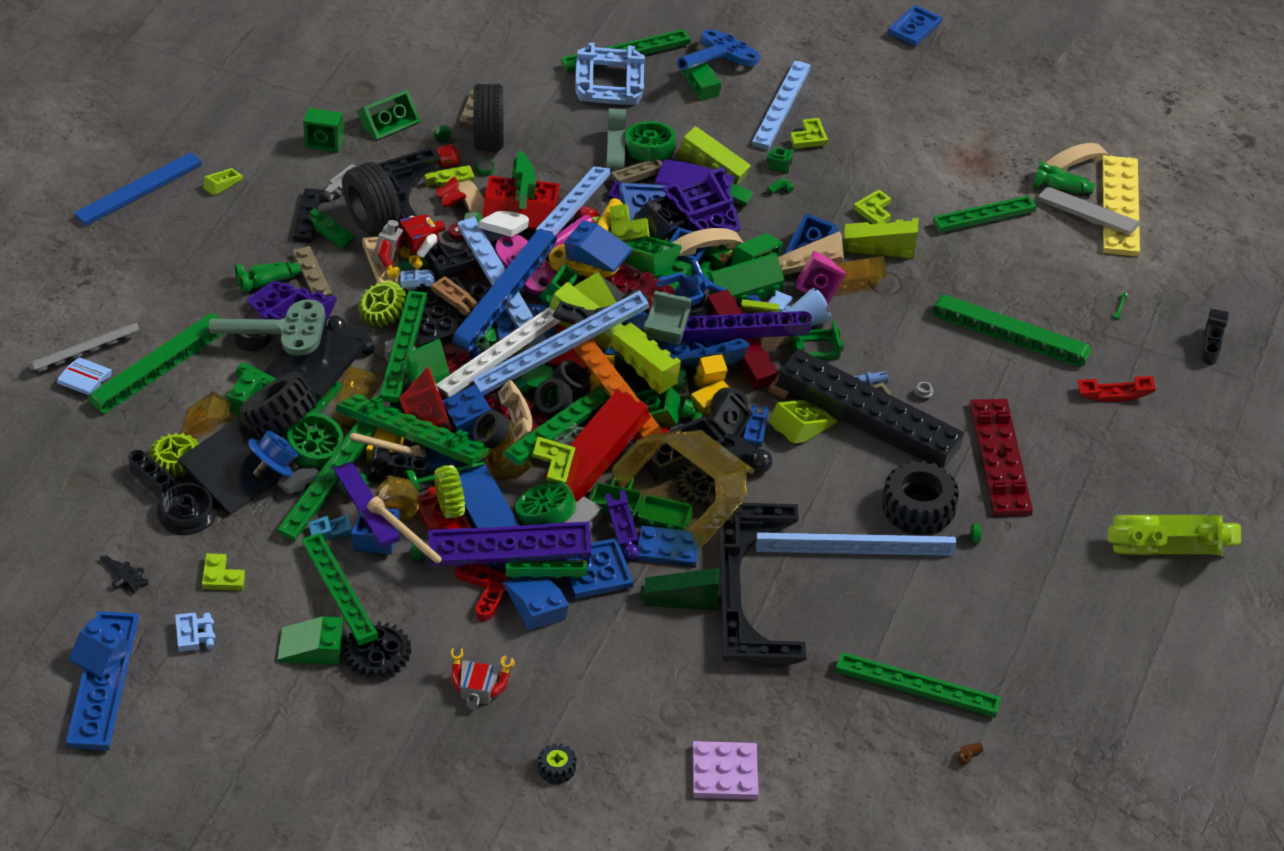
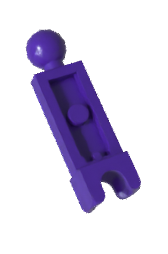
M621 490V497L616 501L612 499L610 494H606V504L619 546H626L623 551L624 556L629 560H634L639 554L638 547L634 545V543H638V536L624 490Z

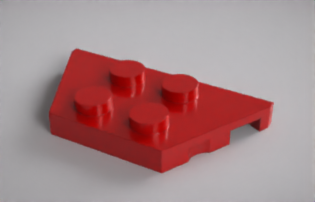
M430 367L425 368L422 374L399 397L405 414L414 415L418 420L429 421L436 427L446 428L455 434Z
M431 486L425 494H421L415 499V506L427 530L472 528L465 513L454 519H446L443 516L435 487Z

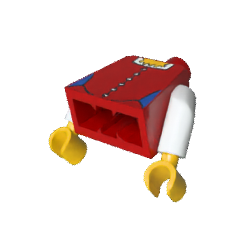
M426 214L410 216L399 220V228L403 230L402 240H405L414 254L417 253V255L409 258L410 264L415 269L422 267L423 263L420 259L424 258L427 252L439 242L438 233L445 231V224L442 220L433 222L429 215Z

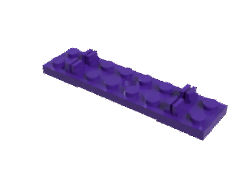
M589 521L428 530L429 547L442 559L440 563H435L429 558V566L456 565V568H458L459 565L465 567L466 564L592 558Z

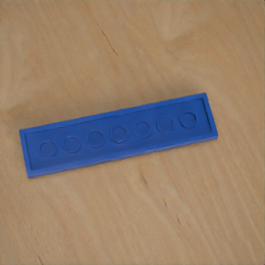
M97 611L96 620L126 635L129 652L103 679L83 669L66 746L67 748L110 751L139 623V614Z

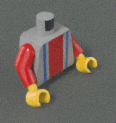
M389 220L388 224L380 232L372 262L383 265L384 268L387 267L389 278H397L400 275V269L398 267L392 268L391 266L399 252L402 258H410V254H414L410 247L405 248V243L402 240L403 230L398 228L399 223L394 220Z
M452 648L451 656L454 659V663L451 666V681L455 690L460 692V698L467 701L466 706L469 709H477L479 703L489 704L492 698H496L505 691L510 676L509 669H512L515 665L513 658H511L509 665H505L506 656L501 658L502 670L500 666L463 660L460 663V659L464 655L462 648L461 655L457 657L453 655L454 648Z

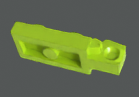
M470 165L424 175L426 187L435 185L445 187L447 181L452 177H456L458 182L475 181Z

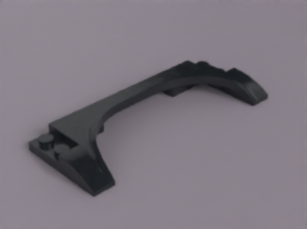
M433 147L377 163L385 170L397 193L400 205L398 221L410 216H417L410 206L409 197L415 185L440 160V156ZM499 239L490 242L493 249H495ZM440 240L424 257L432 270H437L440 276L468 267H472L474 271L481 269L470 248L466 250L456 249L441 243Z
M719 502V563L723 661L763 662L764 667H780L806 660L805 642L770 641L749 624L741 604L740 566L746 553L756 544L757 533H776L798 522V504Z

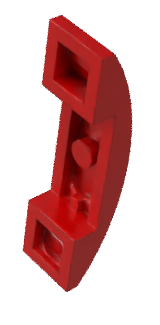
M1153 376L1134 377V382L1098 384L1097 379L1078 380L1080 396L1096 401H1127L1147 396L1156 391Z

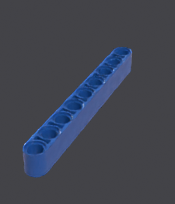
M541 228L536 231L457 329L452 339L453 344L467 351H471L476 346L477 339L484 336L554 248L557 242L556 235Z

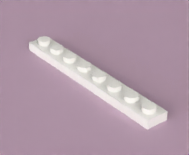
M548 307L437 383L439 392L446 397L456 394L472 383L473 378L494 368L560 322V320L552 317L555 310Z

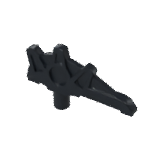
M100 556V561L105 563L118 577L117 580L112 582L114 589L124 585L135 593L141 587L148 585V579L142 578L144 573L142 567L135 569L130 566V562L125 561L121 563L112 560L108 556Z

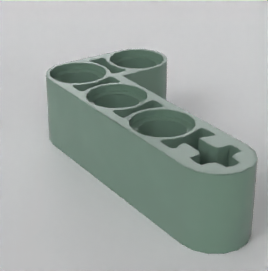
M609 108L607 168H610V172L624 168L626 109Z

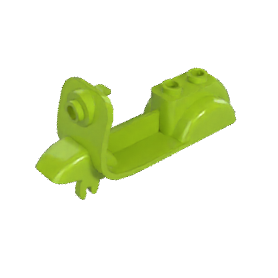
M1116 515L1113 519V525L1108 527V542L1113 544L1114 553L1121 555L1212 554L1223 556V547L1240 545L1241 526L1237 523H1223L1222 515Z

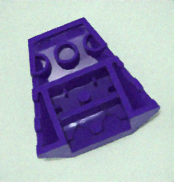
M664 160L655 185H670L678 182L680 187H684L705 180L709 171L714 169L685 162ZM725 173L726 180L728 179L730 191L734 181V176Z
M725 167L709 171L705 180L684 187H680L679 183L676 182L661 188L698 230L710 228H724L735 232L741 230L737 212L733 206V197L730 195L728 179L726 180Z
M272 281L246 300L264 319H283L286 317L290 306L294 303L308 299L316 300L324 306L326 320L330 317L337 297L333 295L326 297L321 292L314 294L308 292V289L305 288L298 290L293 285Z

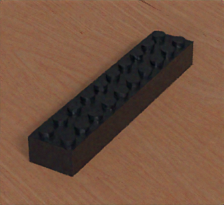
M798 349L780 370L778 387L926 461L928 464L934 463L937 464V467L945 469L961 447L964 436L963 431L801 349Z

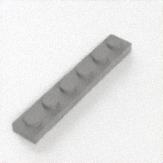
M132 323L29 362L28 365L30 370L37 369V372L48 369L47 365L51 363L59 365L66 362L65 358L72 356L73 359L80 357L85 350L89 349L92 352L100 349L101 344L107 343V345L116 343L119 337L124 336V339L135 335L134 332L140 329L137 323Z

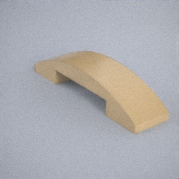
M1084 143L1058 153L1046 163L1049 166H1057L1067 172L1069 166L1088 159L1096 162L1103 159V155L1109 156V154L1097 143Z
M470 180L459 182L458 191L466 194L467 197L463 199V202L468 211H480L481 216H483L484 198L478 188Z
M710 228L689 233L672 243L681 245L682 249L678 256L695 254L697 248L725 244L727 249L743 243V241L735 231L724 228Z
M509 380L497 393L501 404L507 407L514 425L510 431L516 443L531 431L532 417L523 395L513 381Z

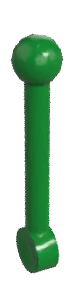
M1126 292L1121 294V301L1117 312L1113 315L1115 320H1119L1121 317L1120 312L1123 303L1128 297Z

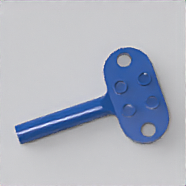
M709 29L704 30L700 41L709 48L679 57L677 59V66L680 70H686L719 58H726L729 61L745 66H754L758 64L760 54L749 47L747 43L735 39L733 35Z

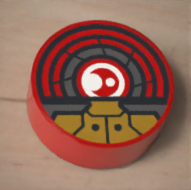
M458 223L449 226V236L455 240L464 238L458 228Z

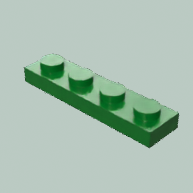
M539 560L506 562L505 564L506 576L512 578H520L522 576H530L532 578H541L542 576L581 578L582 576H587L586 560Z

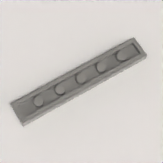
M1048 186L1038 196V201L1129 236L1139 226L1138 220Z

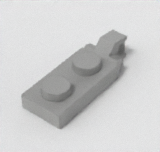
M351 164L329 181V185L325 189L326 199L331 201L336 198L337 194L342 195V178L347 170L356 166Z

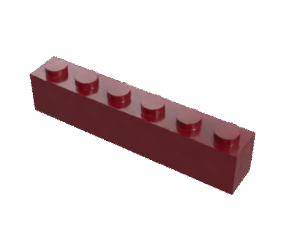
M728 289L708 295L706 308L711 315L744 314L743 310L737 306L735 297L730 294ZM744 338L743 340L749 343V347L744 359L738 361L754 390L770 386L778 375L776 366L771 363L769 354L762 348L759 338ZM725 339V340H726V342H729V341L736 340V339Z

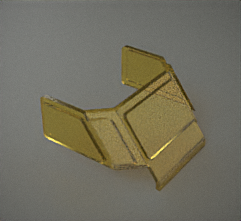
M681 430L647 435L643 439H638L612 469V473L621 487H624L664 442L715 479L716 501L690 529L695 543L699 547L702 546L743 502V499L747 496L746 473L753 474L754 469L703 431L680 433Z

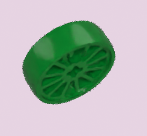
M655 121L639 122L628 127L625 132V151L633 159L643 162L663 161L670 158L675 152V131L664 123Z
M316 412L307 413L299 422L290 426L286 430L284 437L298 455L293 462L304 468L314 467L315 469H323L344 440L343 432L338 423L329 416Z
M548 482L526 491L518 499L515 507L522 526L564 523L574 514L576 501L567 484Z

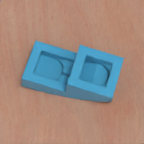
M349 514L330 521L325 516L308 522L311 536L321 533L324 539H334L350 535L353 529Z

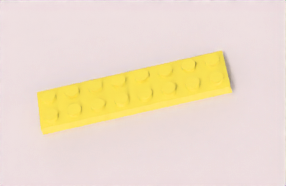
M1103 155V208L1139 221L1138 159ZM1103 226V253L1139 257V226L1130 236Z

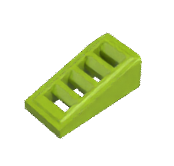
M230 168L205 176L203 188L214 196L241 181L243 176Z

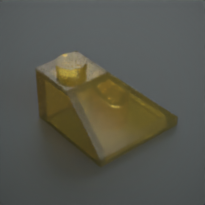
M215 391L206 395L188 408L182 433L184 432L187 436L225 421L230 415L231 403Z

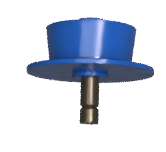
M266 431L260 442L249 439V447L262 460L258 468L253 472L255 476L260 477L268 466L284 476H292L293 472L288 464L298 455L284 438L271 431Z

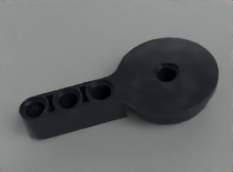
M133 450L129 453L128 460L131 474L160 499L157 517L163 528L175 534L191 535L199 533L212 525L217 516V505L206 488L194 483L176 485V480L144 451Z

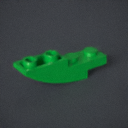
M518 151L517 158L513 160L512 179H515V186L518 187L516 201H519V208L526 209L527 199H535L536 177L530 160L522 151Z

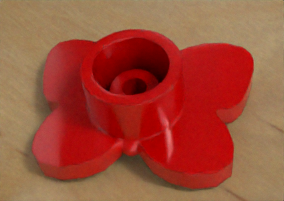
M452 177L447 181L445 187H439L436 190L437 196L443 199L442 205L444 208L455 206L467 197L465 193L458 191L459 182L456 177Z

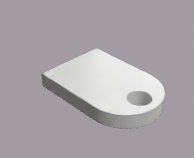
M498 211L480 220L478 228L512 237L528 227L529 218L517 212Z

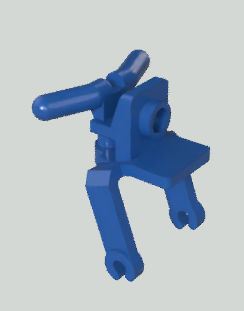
M696 259L691 261L696 275L689 277L684 273L678 272L666 277L662 276L658 279L659 282L656 283L661 288L665 285L679 282L680 285L673 295L691 299V306L700 303L702 298L706 297L704 293L706 289L716 293L726 290L721 286L713 284L703 274Z

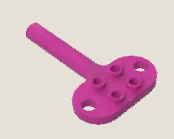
M584 215L557 233V242L554 248L564 244V241L582 220L594 223L593 219L589 215ZM516 234L512 237L503 235L496 243L494 251L505 269L528 243L520 235ZM503 242L510 243L511 247L504 246ZM546 258L523 285V288L532 294L541 295L546 286H541L539 281H544L548 285L555 276V272L547 263Z

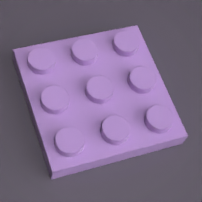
M693 741V798L758 800L757 743Z

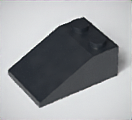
M667 195L646 202L633 218L634 220L648 219L650 237L664 241L671 237L678 227L683 228L690 222Z

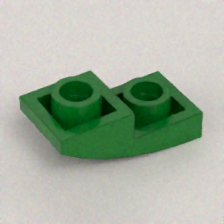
M732 184L730 190L733 201L743 207H746L754 193L735 184Z

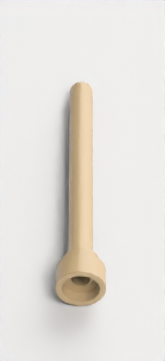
M357 433L350 435L352 441L423 458L426 456V449L423 446L414 445L407 447Z
M376 496L370 500L367 509L373 514L383 516L435 563L441 562V557L385 508L386 506L382 499Z

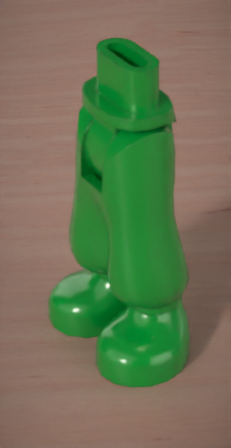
M1040 161L1032 188L1038 189L1045 182L1048 187L1074 194H1081L1082 192V195L1085 193L1092 195L1095 183L1088 182L1089 179L1068 173L1057 166H1049L1047 163Z
M298 262L258 264L251 266L249 271H245L242 264L234 265L236 280L242 293L249 292L251 289L263 288L272 281H284L294 278V275L301 274Z

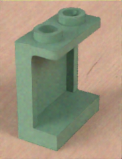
M655 291L651 310L644 324V333L647 335V338L680 345L690 313L691 299Z

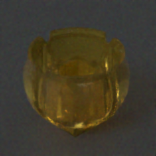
M388 475L387 479L379 485L374 497L378 496L382 499L386 506L385 508L399 510L401 522L411 519L415 516V512L418 511L419 493L409 479Z

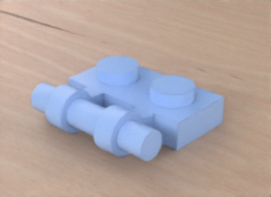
M430 269L401 271V288L413 290L420 286V284L430 287L434 284V272Z
M196 613L175 615L179 652L199 650V643H205L207 649L214 648V642L216 641L212 630L214 628V620L211 618L210 613H204L203 618L197 619ZM202 628L204 632L198 633V629Z

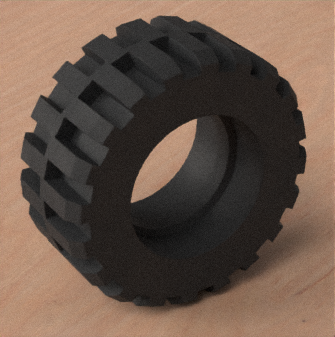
M297 372L289 373L265 385L261 390H258L253 396L248 398L247 402H244L240 408V416L255 437L262 439L266 431L279 434L299 422L300 419L304 418L315 407L317 397L302 374Z
M911 461L909 464H901L899 468H894L886 478L882 497V509L889 521L894 526L898 525V528L903 531L905 529L908 530V533L914 534L916 532L919 535H925L927 532L930 534L936 533L937 530L940 531L946 528V525H949L953 517H955L959 497L957 482L950 473L947 474L944 468H939L934 463L927 464L926 461H921L920 463ZM923 494L933 500L921 502L913 500L907 495Z

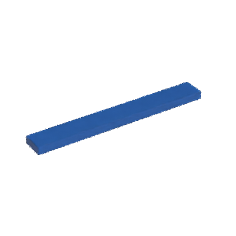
M190 152L74 212V217L84 226H87L202 166V161Z

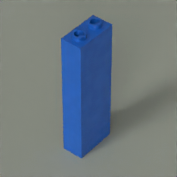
M486 464L458 472L465 497L464 513L472 528L520 526ZM506 562L490 563L494 570L505 567Z

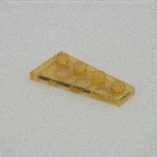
M350 366L347 370L339 403L354 394H361L366 399L371 400L384 379L383 375ZM339 412L336 413L335 421L340 428L349 431L352 430L358 421Z

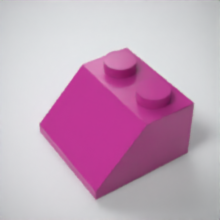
M813 250L796 280V288L805 293L815 288V291L819 290L827 304H829L846 273L830 258Z

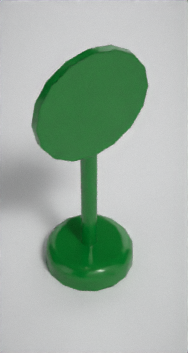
M485 462L476 463L472 466L468 465L461 468H457V471L459 472L462 470L485 464ZM406 470L404 472L407 490L411 497L418 496L419 484L435 480L434 475L417 479L413 470Z

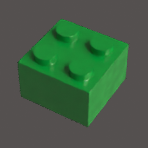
M308 108L303 120L305 148L339 153L344 140L343 113Z

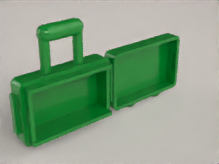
M618 473L612 475L610 484L596 482L588 497L590 501L602 507V515L610 516L605 499L606 494H610L612 499L616 501L621 497L620 491L624 490L633 521L637 512H639V523L666 529L685 531L693 515L692 505L652 495H645L643 499L640 491L631 489L635 482L634 477ZM615 482L627 483V488L614 486Z

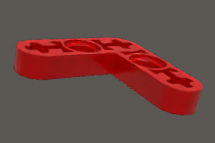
M466 564L465 567L459 565L458 568L455 565V576L457 579L486 588L475 607V615L480 621L491 620L507 594L503 582L510 580V577L506 576L503 572L479 564ZM480 574H485L488 577L485 579H479L477 576ZM491 594H495L498 596V598L492 600L489 599L488 596Z

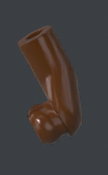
M981 742L962 746L958 754L959 762L963 765L969 764L974 754L982 753L983 746Z

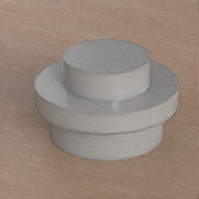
M920 382L915 387V395L917 397L929 399L933 396L934 390L930 383Z

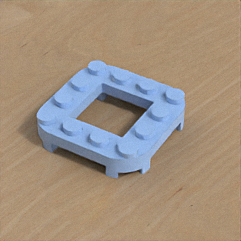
M588 43V46L581 50L579 49L577 52L575 91L578 99L595 103L637 105L643 96L644 54L641 55L638 51L634 50V46L629 45L628 50L597 48L595 43ZM593 64L627 67L626 88L593 85Z

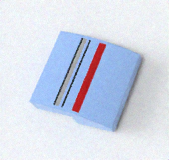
M79 357L63 371L57 379V383L90 395L100 387L101 382L111 377L112 369Z

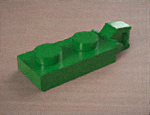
M315 208L310 211L308 219L313 222L315 230L341 250L354 241L355 236L324 213L322 214Z

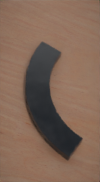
M633 289L628 296L638 292V290ZM642 293L643 296L645 297V299H646L647 302H648L649 299H650V296H648V295ZM561 300L552 317L575 325L607 307L587 310L584 307L575 306Z

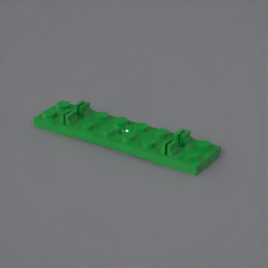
M354 394L336 405V412L366 424H371L471 466L489 454L490 448L484 446L479 441L469 440V437H467L468 432L459 430L454 434L446 428L434 426L429 421L418 420L414 415L403 414L396 408L384 406V403H382L383 398L378 396L368 400L361 394Z

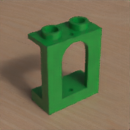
M832 320L831 329L810 330L807 335L790 336L794 353L798 349L805 351L803 342L822 340L831 342L834 346L832 350L809 353L820 360L840 359L841 351L844 350L843 340H840V328L836 327L835 320Z

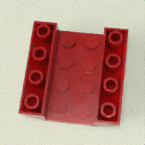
M489 176L484 199L483 219L498 211L517 212L529 218L528 227L524 230L536 231L538 226L557 206L561 189L560 183L536 181L535 199L528 198L526 209L519 208V201H516L518 187L515 186V179Z

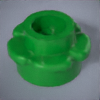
M412 543V548L409 549L413 560L417 559L420 562V559L424 558L425 555Z

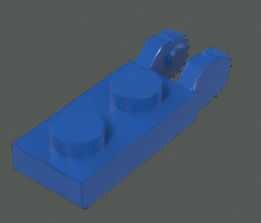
M752 404L751 412L753 415L746 424L744 439L748 444L762 448L768 419V407L764 406L762 414H757V405Z

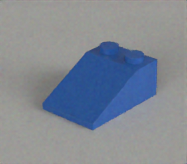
M805 213L784 254L837 233L839 228L834 223Z
M582 220L564 241L567 259L613 273L632 252V248L606 229Z
M522 576L503 582L507 593L529 631L565 620L569 604L561 590L546 576L541 578Z

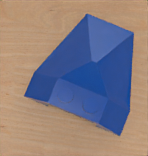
M741 338L726 342L725 339L684 341L680 345L668 343L659 347V349L662 351L666 349L670 352L672 359L678 358L681 361L680 364L696 369L700 358L719 354L723 355L726 365H734L737 361L744 359L749 343Z

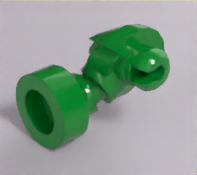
M688 399L684 400L679 410V417L683 419L690 417L694 421L705 416L702 412L697 411L693 402Z

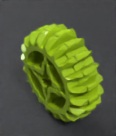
M384 280L381 284L377 282L375 286L370 285L371 288L365 290V294L360 295L362 300L358 301V309L362 319L369 325L381 328L384 324L389 327L391 322L395 323V319L401 318L400 314L403 313L407 298L405 291L399 284L391 280L389 282Z
M176 432L174 435L168 433L166 437L160 436L159 440L154 441L149 451V457L175 479L177 476L184 478V475L188 474V472L177 460L199 443L191 435L186 436L184 432L181 435H178Z
M453 465L437 468L434 481L441 512L446 519L458 518L464 515L465 497L459 473Z

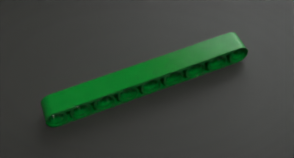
M940 295L932 307L933 315L939 319L1077 367L1084 366L1092 352L1091 347L1084 342L948 295Z
M214 313L206 315L94 390L89 395V404L103 414L110 412L222 336L223 334H210L209 320L221 318Z

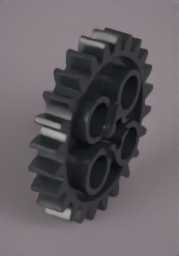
M698 461V465L692 463L691 467L685 466L684 470H680L676 488H678V493H682L681 498H687V503L694 502V507L699 504L701 509L707 506L708 510H711V507L719 510V502H736L739 496L740 483H738L739 478H735V473H729L730 469L724 470L723 467H718L714 463L709 465L708 461L705 464Z
M378 621L377 625L373 624L378 633V639L359 646L353 634L349 633V639H345L344 659L347 660V666H352V671L358 670L359 676L366 673V678L374 675V679H377L378 675H381L385 679L387 673L394 676V670L400 673L401 667H406V661H410L411 641L408 640L407 634H403V629L397 630V625L389 627V622H387L383 626Z

